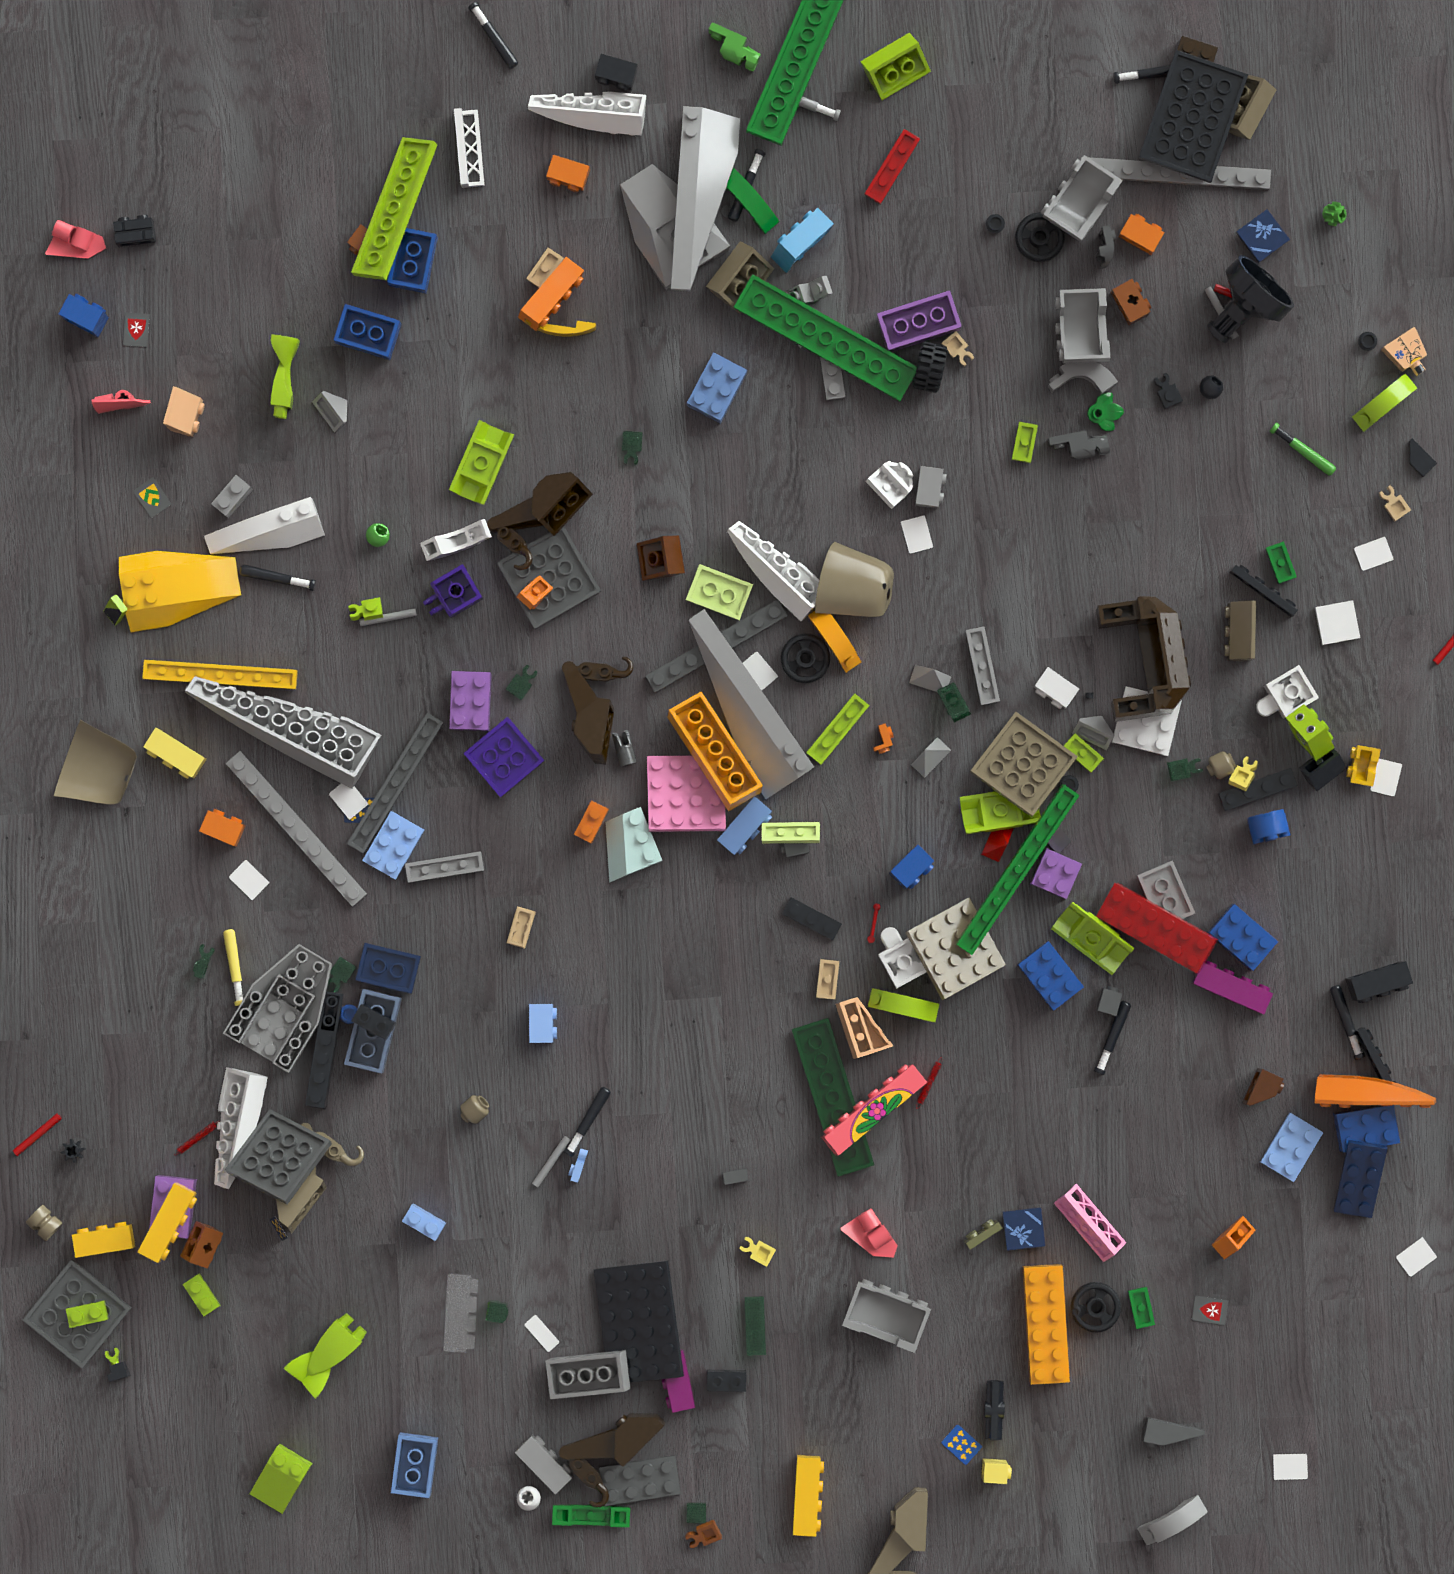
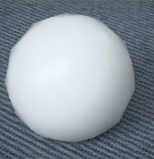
M526 1486L519 1490L516 1500L521 1509L530 1511L538 1507L541 1496L536 1488Z

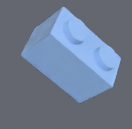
M529 1004V1043H553V1039H557V1027H553V1019H557V1008H553V1004Z
M415 1204L411 1205L402 1220L403 1223L434 1241L437 1240L446 1225V1222Z

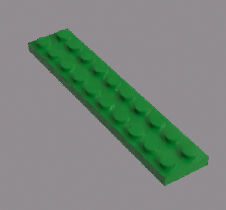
M844 0L801 1L748 124L747 133L782 146Z
M753 274L734 305V309L899 402L915 376L917 366Z

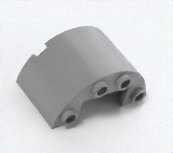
M1085 155L1081 161L1079 159L1075 161L1071 168L1074 171L1067 182L1063 180L1058 188L1060 193L1057 197L1053 195L1041 211L1043 218L1079 242H1082L1083 238L1088 234L1123 181Z
M1106 288L1060 290L1059 297L1055 298V307L1059 309V323H1055V333L1059 334V340L1056 341L1059 361H1062V363L1109 362L1111 357L1106 329Z
M866 1279L858 1282L842 1326L857 1332L867 1333L915 1353L931 1311L927 1307L928 1303L917 1299V1302L908 1298V1294L898 1291L897 1294L890 1291V1287L882 1284L879 1287L874 1286L873 1282Z

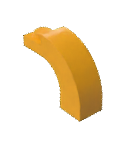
M813 611L808 615L812 624L828 644L845 672L861 663L856 650L831 614L815 613Z

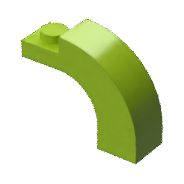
M1405 373L1352 416V418L1364 432L1415 391L1417 387Z
M872 988L868 1007L936 1022L939 1004Z

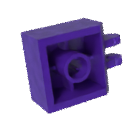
M462 564L431 582L430 585L436 594L424 600L423 603L424 605H429L439 598L441 605L431 609L430 615H435L445 609L448 616L452 618L483 600V597ZM454 587L462 589V591H460V595H452V592H454Z

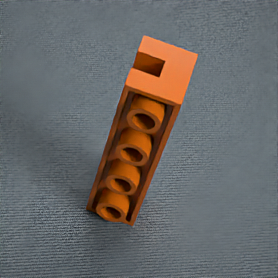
M565 257L520 310L518 318L523 322L526 319L531 322L530 327L535 331L540 326L544 328L550 320L548 317L551 313L556 314L561 307L560 303L562 300L567 301L572 294L571 290L573 287L578 288L584 280L582 278L584 270Z

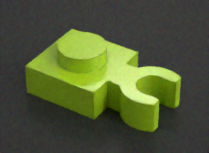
M380 597L361 601L362 606L355 604L348 606L350 612L356 611L355 614H350L352 621H356L362 616L365 621L384 618Z

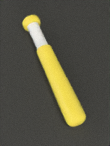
M229 929L223 932L231 980L234 983L236 996L234 1004L239 1006L244 999L241 988L242 978L235 931Z

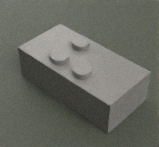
M626 1350L555 1357L545 1361L550 1399L617 1393L630 1389Z

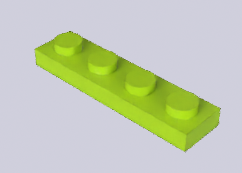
M854 694L807 751V754L822 765L870 705Z

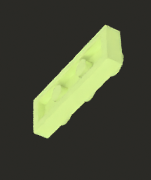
M820 822L762 823V844L820 843Z

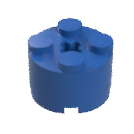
M1284 809L1247 818L1253 844L1264 842V838L1268 842L1276 840L1278 835L1279 838L1291 835Z

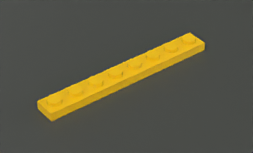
M144 660L143 679L191 682L195 676L218 682L222 685L296 689L298 670L156 660Z

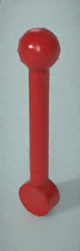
M878 903L873 906L872 927L870 936L867 938L869 943L875 941L874 931L878 911L881 909Z

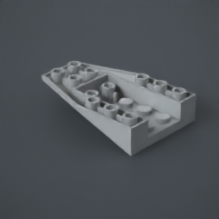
M651 164L620 184L635 244L667 291L671 288L678 184ZM713 224L710 231L709 239L698 267L712 258L714 260L730 250V245L715 224Z
M298 944L251 985L223 1034L272 1061L274 1065L284 1071L291 1073L319 1024L332 963Z

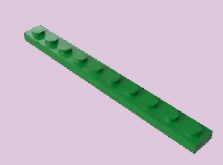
M1062 784L955 943L957 946L973 955L1080 796L1079 794Z

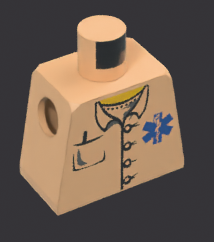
M1415 327L1381 349L1402 372L1410 367L1414 374L1418 376L1426 370L1420 360L1427 356V353Z

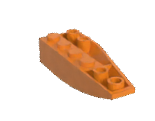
M1320 1074L1317 1077L1315 1103L1320 1104L1321 1107H1331V1104H1339L1341 1108H1350L1351 1105H1400L1401 1107L1419 1105L1421 1108H1430L1431 1105L1436 1103L1435 1097L1395 1082L1363 1076Z

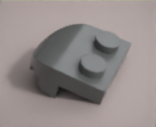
M1110 225L1102 226L1099 232L1101 246L1098 247L1095 254L1097 262H1100V269L1106 268L1109 265L1114 254L1116 236L1115 231L1111 230Z

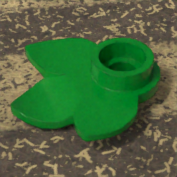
M1104 393L1098 396L1095 404L1091 405L1087 411L1088 419L1093 423H1097L1104 431L1114 430L1115 425L1113 421L1119 419L1124 413V409L1120 405L1112 403V393ZM1096 410L1100 413L1098 417L1095 415Z

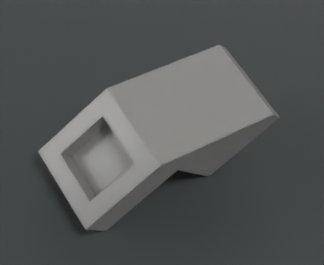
M821 276L810 283L800 284L786 291L787 294L805 304L816 302L833 294L827 276Z

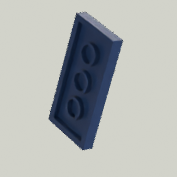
M1348 1140L1333 1208L1334 1212L1372 1218L1387 1154V1146Z

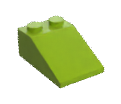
M279 1444L252 1488L250 1495L283 1514L313 1463Z

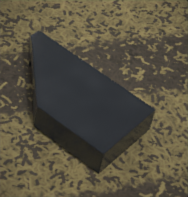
M1412 438L1409 441V464L1424 477L1437 462Z

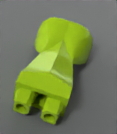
M272 334L271 344L280 363L273 382L271 405L274 407L273 416L275 418L287 419L288 409L292 410L293 405L290 367L300 340Z
M347 1313L332 1323L319 1340L314 1351L299 1356L284 1367L288 1373L303 1383L315 1399L323 1390L329 1378L331 1368L351 1354L362 1343L361 1340L367 1333L361 1326L352 1332L348 1326L354 1319Z

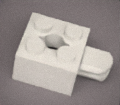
M1300 665L1263 686L1268 695L1257 702L1256 710L1263 717L1270 716L1278 711L1284 719L1303 704L1306 706L1319 697Z
M893 927L885 928L881 933V940L886 950L879 953L878 956L895 988H898L926 973V970L908 938L902 940L898 931Z

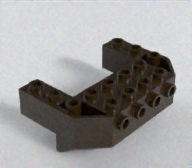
M1147 596L1137 597L1134 601L1098 605L1096 615L1099 629L1137 624L1148 694L1113 699L1111 707L1114 722L1171 714L1191 687V679L1187 673L1188 661L1184 655L1185 643L1181 637L1182 625L1181 620L1178 619V613L1158 598Z

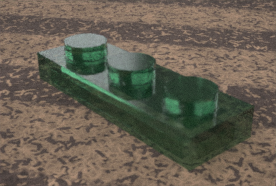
M764 1296L744 1297L747 1355H766Z

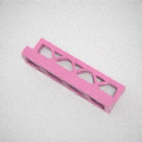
M1077 1184L1054 1202L1056 1207L1103 1262L1113 1257L1126 1244L1124 1239ZM1073 1192L1078 1195L1079 1202L1072 1197L1071 1194ZM1085 1208H1089V1210L1092 1212V1216H1089L1086 1213ZM1098 1223L1104 1226V1231L1100 1230ZM1110 1237L1114 1238L1118 1243L1116 1247L1111 1243Z

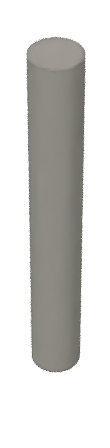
M1210 286L1205 289V292L1216 312L1220 315L1224 308ZM1237 331L1231 335L1232 340L1239 337Z
M416 608L383 614L384 618L367 621L361 618L359 622L360 626L414 617L417 616Z
M564 1135L532 1182L533 1185L536 1187L540 1186L571 1139Z

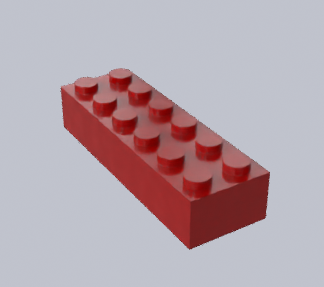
M1114 883L1096 915L1099 919L1197 974L1200 973L1218 941L1212 935L1119 883Z

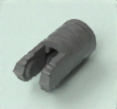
M628 730L622 733L624 746H622L619 734L612 733L620 767L637 763Z

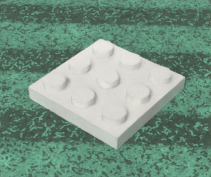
M1126 686L1123 698L1145 695L1148 692ZM1182 700L1171 714L1116 722L1112 743L1168 756Z

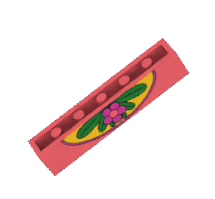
M913 1064L903 1065L897 1070L899 1074L894 1078L892 1076L887 1078L882 1083L884 1085L879 1090L876 1088L868 1094L869 1098L865 1102L859 1101L853 1106L854 1111L850 1114L846 1112L838 1119L840 1122L837 1125H830L823 1131L825 1134L821 1138L835 1155H840L927 1083Z

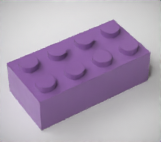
M950 290L877 313L876 316L886 349L890 352L960 331L962 327Z

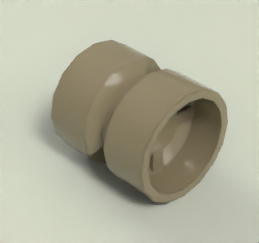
M42 1205L30 1216L26 1224L33 1230L37 1229L38 1235L44 1241H47L63 1223L56 1216L51 1217V1211Z

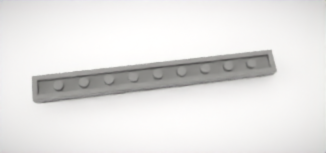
M1090 158L1121 180L1261 190L1270 189L1271 170L1217 166L1212 182L1208 183L1147 161Z
M241 751L226 763L352 907L367 895L363 888Z

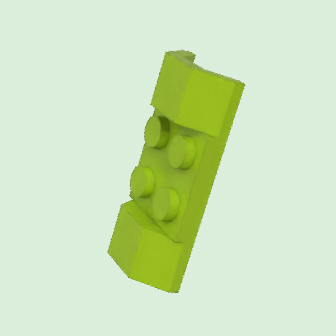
M479 420L449 490L459 496L484 505L506 457L514 434L502 431Z
M996 791L960 797L961 813L966 834L1023 827V825L1037 823L1041 817L1039 809L1033 817H1030Z
M1074 902L1069 904L1051 928V930L1111 975L1115 973L1129 953L1134 950V947L1119 937L1120 934L1092 913H1087Z

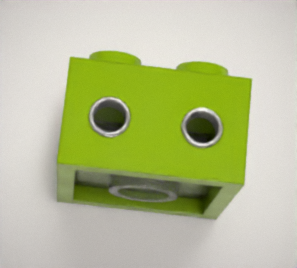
M1303 704L1285 717L1295 739L1315 761L1334 749L1333 737L1328 731L1329 727L1323 720L1319 721L1317 719L1318 715L1312 708L1308 709Z

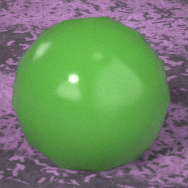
M375 523L368 527L366 539L369 544L374 547H382L388 543L390 533L386 526Z

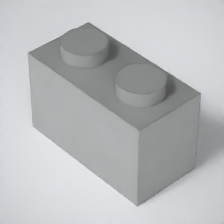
M920 467L915 506L938 509L939 504H943L944 493L940 492L941 485L945 486L947 474H943L944 469Z
M235 475L211 504L229 518L253 489Z

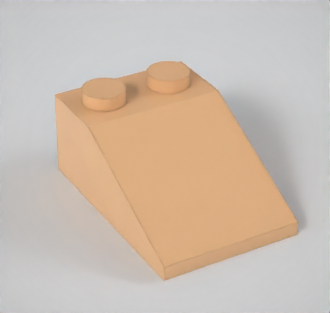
M173 386L163 424L170 431L193 437L194 433H197L200 422L197 421L199 414L202 415L205 404L202 403L203 400L196 395Z

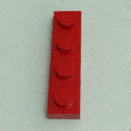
M905 129L902 131L866 190L865 196L881 205L919 143V137Z

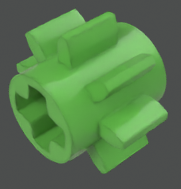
M1334 201L1332 205L1328 204L1324 207L1322 213L1324 221L1328 222V225L1337 226V223L1341 224L1346 219L1345 207L1341 206V203Z

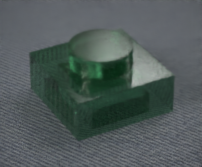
M687 1503V1523H706V1503Z

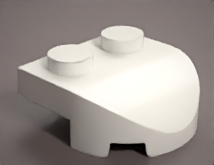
M888 461L865 482L892 509L912 490L913 474L905 464Z

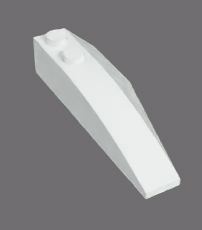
M603 92V95L592 96V93H585V96H574L571 93L562 97H557L555 94L531 95L528 110L583 129L635 136L642 135L646 95Z
M309 497L205 535L204 538L210 554L290 548L325 536L314 501Z
M740 521L728 529V534L752 571L795 617L802 621L815 610L819 579L800 562L796 564L790 560V556L787 553L783 552L781 554L769 541L766 542L759 539V534Z
M226 1067L218 1105V1111L221 1112V1122L217 1123V1130H220V1141L216 1143L219 1158L215 1162V1185L229 1189L235 1179L234 1176L225 1171V1168L257 1126L268 1077Z

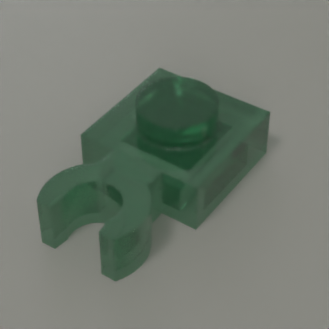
M623 432L622 451H628L624 456V464H627V460L630 457L635 459L634 465L638 464L636 452H641L643 432Z
M529 665L523 668L522 677L516 674L506 688L507 691L521 701L533 686L529 683V680L534 679L538 674L535 670L532 675H528Z
M1187 758L1168 762L1171 781L1191 777L1190 772H1202L1203 769H1196L1194 766L1201 759H1192L1189 763Z
M339 957L331 969L330 973L334 977L329 979L327 987L331 982H334L336 984L334 992L339 991L340 982L347 983L356 966Z

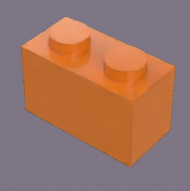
M553 155L546 178L554 186L560 187L562 184L568 186L567 189L570 191H583L590 172V166Z
M1131 214L1118 237L1152 255L1165 232L1161 231L1162 228L1154 223L1150 225L1145 222L1146 219L1141 215Z
M591 800L574 835L592 844L609 809Z
M215 808L213 812L208 810L199 832L237 847L245 825L241 824L242 820L234 816L231 819L224 817V812Z

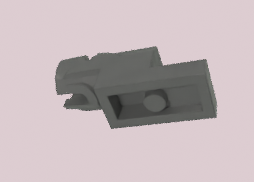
M1086 430L1050 437L1047 440L1048 446L1054 447V450L1065 448V444H1068L1070 457L1075 460L1094 457L1095 449L1099 455L1110 453L1106 435L1090 436L1088 439Z

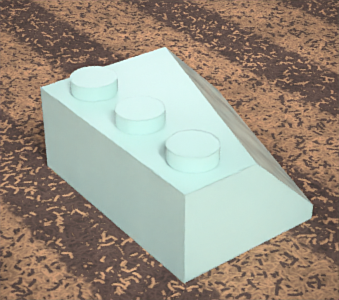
M641 807L605 822L609 883L663 861L652 833L648 830V824Z

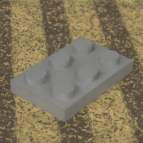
M1173 860L1137 875L1146 899L1181 919L1195 914Z

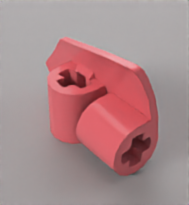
M57 220L52 231V241L45 254L89 259L105 250L106 245L102 236Z
M126 390L118 391L115 399L113 394H107L91 400L98 414L119 409L141 407L151 403L150 400L135 399Z
M871 1208L841 1227V1231L872 1256L894 1258L898 1245Z

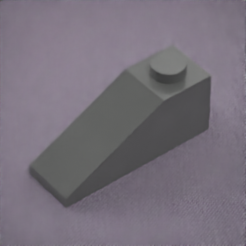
M1146 1417L1142 1440L1146 1442V1446L1157 1448V1445L1164 1446L1205 1435V1430Z

